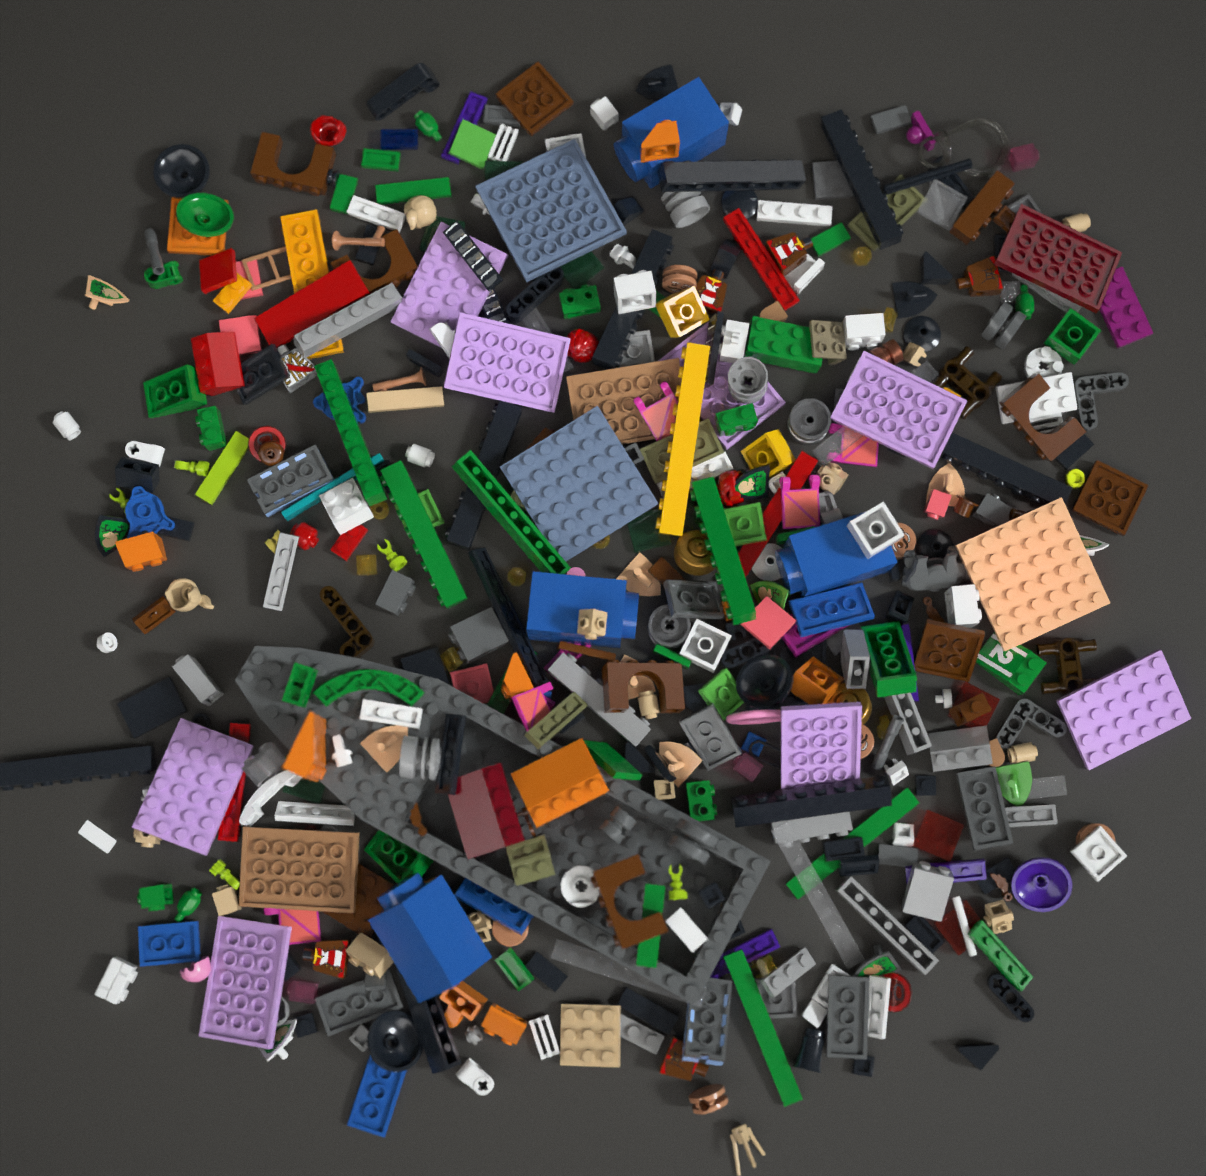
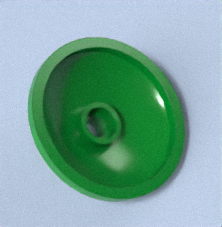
M208 193L187 195L180 200L176 208V217L180 225L190 233L202 237H214L224 234L231 228L234 220L233 210L230 205L222 198Z

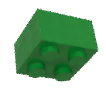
M1070 308L1045 340L1044 344L1075 365L1101 332V329Z

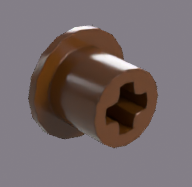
M957 494L956 497L959 500L953 511L969 518L974 506L979 507V504Z

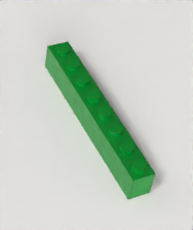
M330 359L315 365V370L366 502L369 506L387 500L333 360Z
M471 450L452 466L454 471L540 572L565 574L571 569Z
M400 460L382 469L380 479L384 487L388 486L391 491L388 493L391 502L393 504L396 503L399 508L396 510L397 515L407 525L404 529L408 537H412L415 542L412 546L416 554H421L423 558L421 565L424 571H429L432 577L429 579L432 588H437L440 594L437 596L440 605H445L449 609L468 600L404 463Z
M714 477L691 482L690 498L691 501L696 503V506H694L697 518L700 517L702 522L699 523L700 530L707 538L704 540L706 550L711 551L712 554L709 557L712 568L716 567L715 579L717 585L721 584L722 591H720L722 602H726L728 608H725L728 620L732 619L733 625L756 620L754 603Z

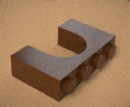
M262 132L251 169L253 179L260 184L270 183L278 188L288 187L295 192L306 191L313 196H325L328 188L326 184L327 173L329 169H333L336 158L334 148L315 144L308 168L299 174H286L278 168V159L283 145L281 137Z
M398 229L381 237L385 240L384 247L391 258V266L388 272L383 277L373 280L360 276L370 292L366 296L391 283L396 288L401 282L412 280L418 268ZM345 255L331 262L333 269H336L350 259L348 255Z
M1034 373L999 402L1002 406L1000 409L1005 416L1012 418L1014 421L1012 423L1019 432L1022 431L1026 435L1024 437L1026 442L1030 446H1035L1037 449L1036 454L1039 458L1052 461L1086 431L1075 417L1070 416L1048 433H1040L1032 427L1029 420L1030 408L1038 398L1051 388L1039 373Z
M610 660L602 667L605 713H624L629 709L628 682L634 676H645L656 684L659 691L660 713H680L685 709L682 664L675 663V661L656 663V661L650 660L645 663H638L637 660H630L626 663H619V660Z
M639 854L593 871V876L590 877L593 888H598L600 896H597L601 908L605 907L608 914L605 916L608 927H613L615 932L612 935L616 947L620 946L622 950L668 932L661 912L631 921L623 918L615 908L614 895L617 888L623 882L646 873Z

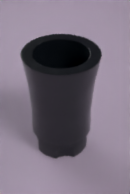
M805 1028L799 1053L793 1067L821 1073L825 1032Z

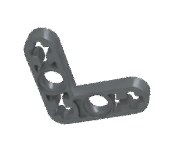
M1118 372L1078 378L1074 382L1078 422L1086 432L1092 431L1098 424L1094 394L1123 390L1129 384V378L1126 374ZM1118 378L1120 381H1123L1121 386L1119 383H1113L1110 388V382H1114ZM1099 379L1103 380L1106 384L1105 388H1098L1096 381ZM1081 382L1083 385H1089L1091 383V386H1087L1084 390H1082L1081 387H1078V385ZM1081 400H1087L1090 403V408H1082ZM1089 412L1091 413L1088 415V420L1092 421L1090 427L1088 426V424L1084 423L1087 420L1086 413Z
M1021 699L1015 703L995 738H997L1001 748L1006 749L1014 743L1026 721L1054 738L1063 736L1067 731V727L1063 721L1032 701ZM1027 704L1026 708L1028 711H1023L1020 716L1014 715V712L1018 714L1021 711L1019 705ZM1037 713H1042L1045 716L1043 724L1036 722L1035 716ZM1014 718L1018 721L1019 726L1017 729L1009 727L1010 719ZM1050 719H1052L1050 724H1052L1053 726L1059 724V729L1061 730V732L1054 733L1055 729L1053 727L1047 726V728H1045V726L1049 723ZM1007 731L1014 733L1013 736L1011 734L1007 736L1008 744H1001L999 737H1004Z

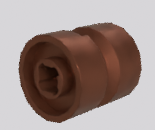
M894 339L882 344V348L876 347L868 351V353L893 365L904 360L902 350Z

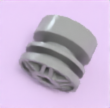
M701 191L665 192L661 197L662 203L666 205V210L672 211L670 217L677 228L689 226L709 212L710 206L705 197L699 196Z
M740 358L731 365L728 372L729 392L736 401L743 404L759 401L765 395L768 388L767 369L756 358ZM745 381L751 382V385H745Z
M404 736L400 755V777L415 778L417 770H420L421 779H426L427 771H429V779L435 780L441 762L439 738H433L430 747L428 737H425L423 746H419L418 737Z

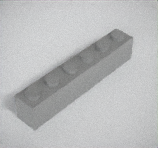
M393 283L294 335V344L305 359L397 309L402 302V297Z
M562 653L547 672L571 693L575 691L588 704L587 707L626 741H629L636 747L651 730L648 727L650 723L643 717L639 719L634 714L635 710L631 706L624 713H605L603 682L598 678L594 680L590 676L591 672L585 666L579 667L575 663L577 660L570 653L567 655Z
M848 876L837 887L835 891L921 974L926 975L939 961L851 876Z

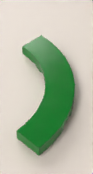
M372 669L356 670L328 680L312 692L326 707L346 694L361 690H378L393 694L411 707L425 694L416 684L402 676Z

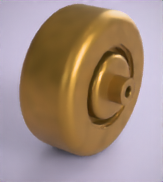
M691 530L682 534L677 540L674 549L676 564L684 572L696 576L709 574L716 568L711 566L709 557L712 554L711 551L706 550L704 540L707 538L705 534L701 533V530Z
M843 682L826 704L861 702V726H863L868 721L872 711L869 695L865 689H846L845 682Z

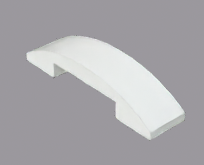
M286 770L270 778L259 787L247 802L239 820L240 824L251 827L264 815L261 807L284 785L293 787L303 777Z

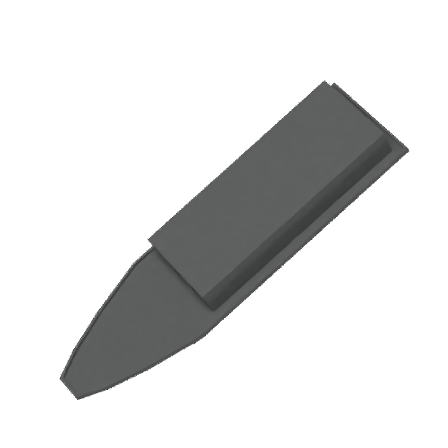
M255 646L235 680L258 716L290 751L310 711L326 719L325 768L327 771L323 779H319V781L361 820L694 1005L696 1004L769 866L770 860L626 781L612 778L605 770L597 766L609 789L608 793L538 828L531 815H528L536 836L544 835L546 838L555 875L516 886L506 847L467 859L448 795L435 793L437 776L435 780H430L429 771H427L426 779H421L420 770H417L415 778L400 777V760L391 770L386 772L360 744L376 730L395 726L361 720L360 714L363 699L409 706L405 701L387 692L361 690L346 694L326 707L312 692L328 680L356 670H382L410 680L422 689L425 694L412 706L423 709L420 729L408 727V736L418 737L419 746H423L425 737H428L430 747L433 738H439L441 749L446 714L465 715L466 721L458 777L501 763L517 813L522 811L521 808L526 807L511 773L563 748L562 746L549 740L538 750L524 736L527 731L522 724L436 678L360 658L304 648ZM294 663L318 670L306 708L282 701ZM341 735L345 749L352 751V755H350L352 764L341 767L336 766L335 759H332L333 753L336 752L333 736ZM416 803H418L419 813L422 817L421 824L427 830V834L423 837L418 834L419 828L411 824L412 820L409 818L411 816L410 810L414 808ZM616 806L636 821L630 831H625L626 836L619 844L599 828L605 819L611 818L610 813ZM524 815L519 816L525 841L533 839ZM680 818L719 839L714 849L701 845L700 848L707 851L710 855L705 865L694 859L687 858L677 852V849L667 844L671 834H677L684 838L685 835L676 829ZM639 854L646 873L623 882L615 892L614 905L617 912L623 918L631 921L639 920L642 917L645 884L666 886L662 916L668 932L660 934L657 968L636 966L638 944L623 950L620 946L616 947L612 938L615 932L613 927H608L605 916L608 914L605 907L601 908L598 898L595 902L585 907L574 906L565 899L561 891V882L570 869L576 866H586L596 871ZM680 864L683 869L680 876V882H682L681 890L687 892V899L669 900V891L673 889L670 887L672 878L668 870L671 865L672 873L678 874ZM580 880L578 881L579 884L576 883L575 887L579 889V892H584V889H587V884ZM716 882L725 900L707 909L698 891ZM679 908H682L707 937V940L694 952L686 946L666 922Z

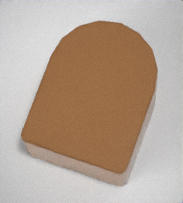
M776 301L763 309L759 317L784 322L787 319V314L780 303Z
M997 738L989 741L993 764L987 765L988 767H998L1005 761L1004 752Z

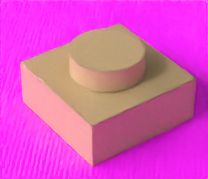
M666 779L654 780L655 798L659 800L675 798L674 781L669 782Z

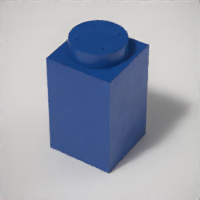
M698 77L622 122V138L614 142V149L628 176L634 182L644 178L651 189L660 184L657 171L663 162H683L687 160L697 162L724 146L729 121ZM663 120L676 121L680 140L678 157L641 163V144L655 125Z
M859 513L790 535L783 546L784 548L775 550V558L784 587L789 590L788 594L799 592L802 598L889 572L897 564L892 546L867 559L847 528L850 521L863 514Z
M533 571L527 620L528 639L547 642L564 641L572 644L620 648L621 638L635 639L639 593L626 592L627 580ZM596 609L607 612L605 636L597 637L596 640L585 639V635L578 634L579 610Z
M417 872L377 897L383 910L368 921L419 1003L454 988L492 958L442 875L425 883Z

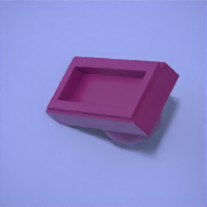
M916 111L911 116L912 127L906 133L907 140L912 144H919L922 141L926 150L930 151L934 148L937 140L920 111Z

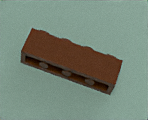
M997 170L952 226L950 233L966 245L971 240L975 242L981 234L979 232L982 226L984 228L987 227L992 220L990 218L992 213L997 214L1003 206L1001 202L1004 199L1008 200L1013 194L1012 188L1015 183Z

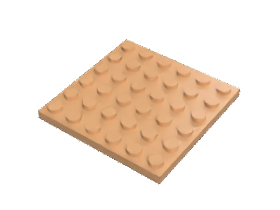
M1062 497L955 545L972 584H975V589L979 591V599L1003 651L1014 648L1110 604Z

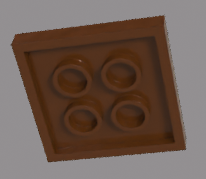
M539 61L496 93V98L531 137L574 103Z
M1096 460L1071 511L1121 536H1125L1149 485Z
M927 619L914 659L915 671L969 682L985 632L983 630Z
M358 863L356 912H322L358 934L361 932L367 937L372 938L375 930L368 920L383 910L377 897L395 885Z

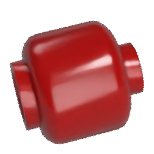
M305 522L296 523L290 531V534L299 536L297 547L302 550H308L310 547L314 548L319 541V538H317L318 531Z

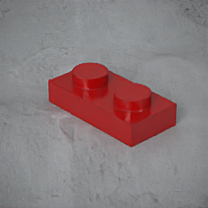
M360 524L341 534L330 550L347 561L368 532V529Z

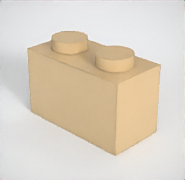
M361 932L346 949V953L350 957L348 959L349 962L356 967L359 965L363 967V970L369 976L374 974L381 978L394 962L385 947Z

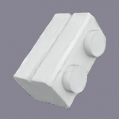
M117 956L112 957L95 995L113 1004L124 1001L129 993L126 990L129 983H133L137 977L138 972H136L138 966Z

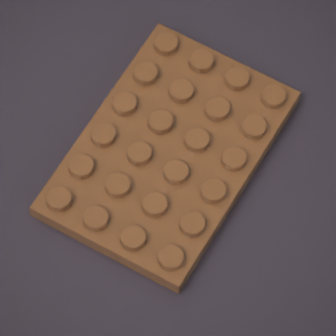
M679 358L566 376L573 421L598 406L621 444L655 439L633 400L636 397H640L644 405L648 407L665 397L659 385L663 381L668 383L675 396L676 387L681 384V378L678 377Z
M243 827L239 906L355 913L359 833Z

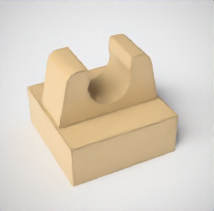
M910 342L903 352V361L919 367L921 365L918 363L919 358L926 357L925 349Z

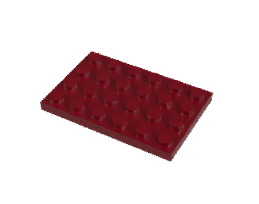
M1021 204L994 264L1097 313L1100 310L1122 252Z

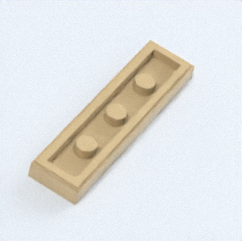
M442 387L366 393L368 413L444 406Z

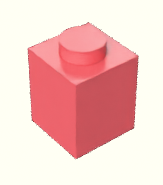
M935 489L931 490L923 512L928 513L927 517L935 520L943 518L952 495Z

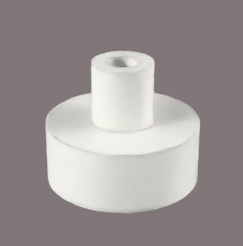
M112 633L100 635L97 639V648L103 653L114 651L117 648L116 637Z
M943 689L942 695H935V702L943 703L944 709L952 708L951 689Z

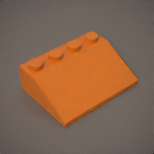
M310 711L282 768L305 779L318 782L319 779H323L327 771L325 768L326 719Z
M582 738L511 773L537 828L609 792Z

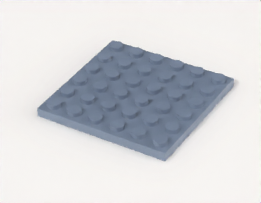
M575 139L475 186L477 193L526 282L627 233Z
M598 406L500 466L539 531L565 561L573 558L659 504Z

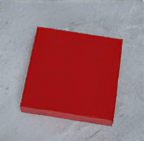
M232 248L199 260L201 291L204 294L237 282L235 251Z

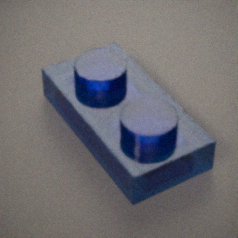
M381 129V150H418V129Z

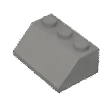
M987 726L928 733L932 745L930 753L933 772L993 764Z

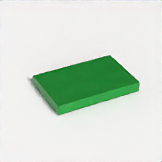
M584 740L593 760L612 778L640 780L642 774L608 743Z

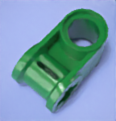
M177 261L164 263V273L157 275L158 278L155 281L150 280L152 276L156 275L153 273L152 267L148 268L144 273L145 280L153 289L177 285L183 282V277L179 274V263Z

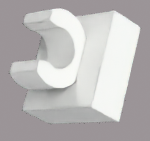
M892 759L894 766L891 768L886 764L884 765L887 777L893 786L909 775L907 767L902 760L898 762L896 759Z

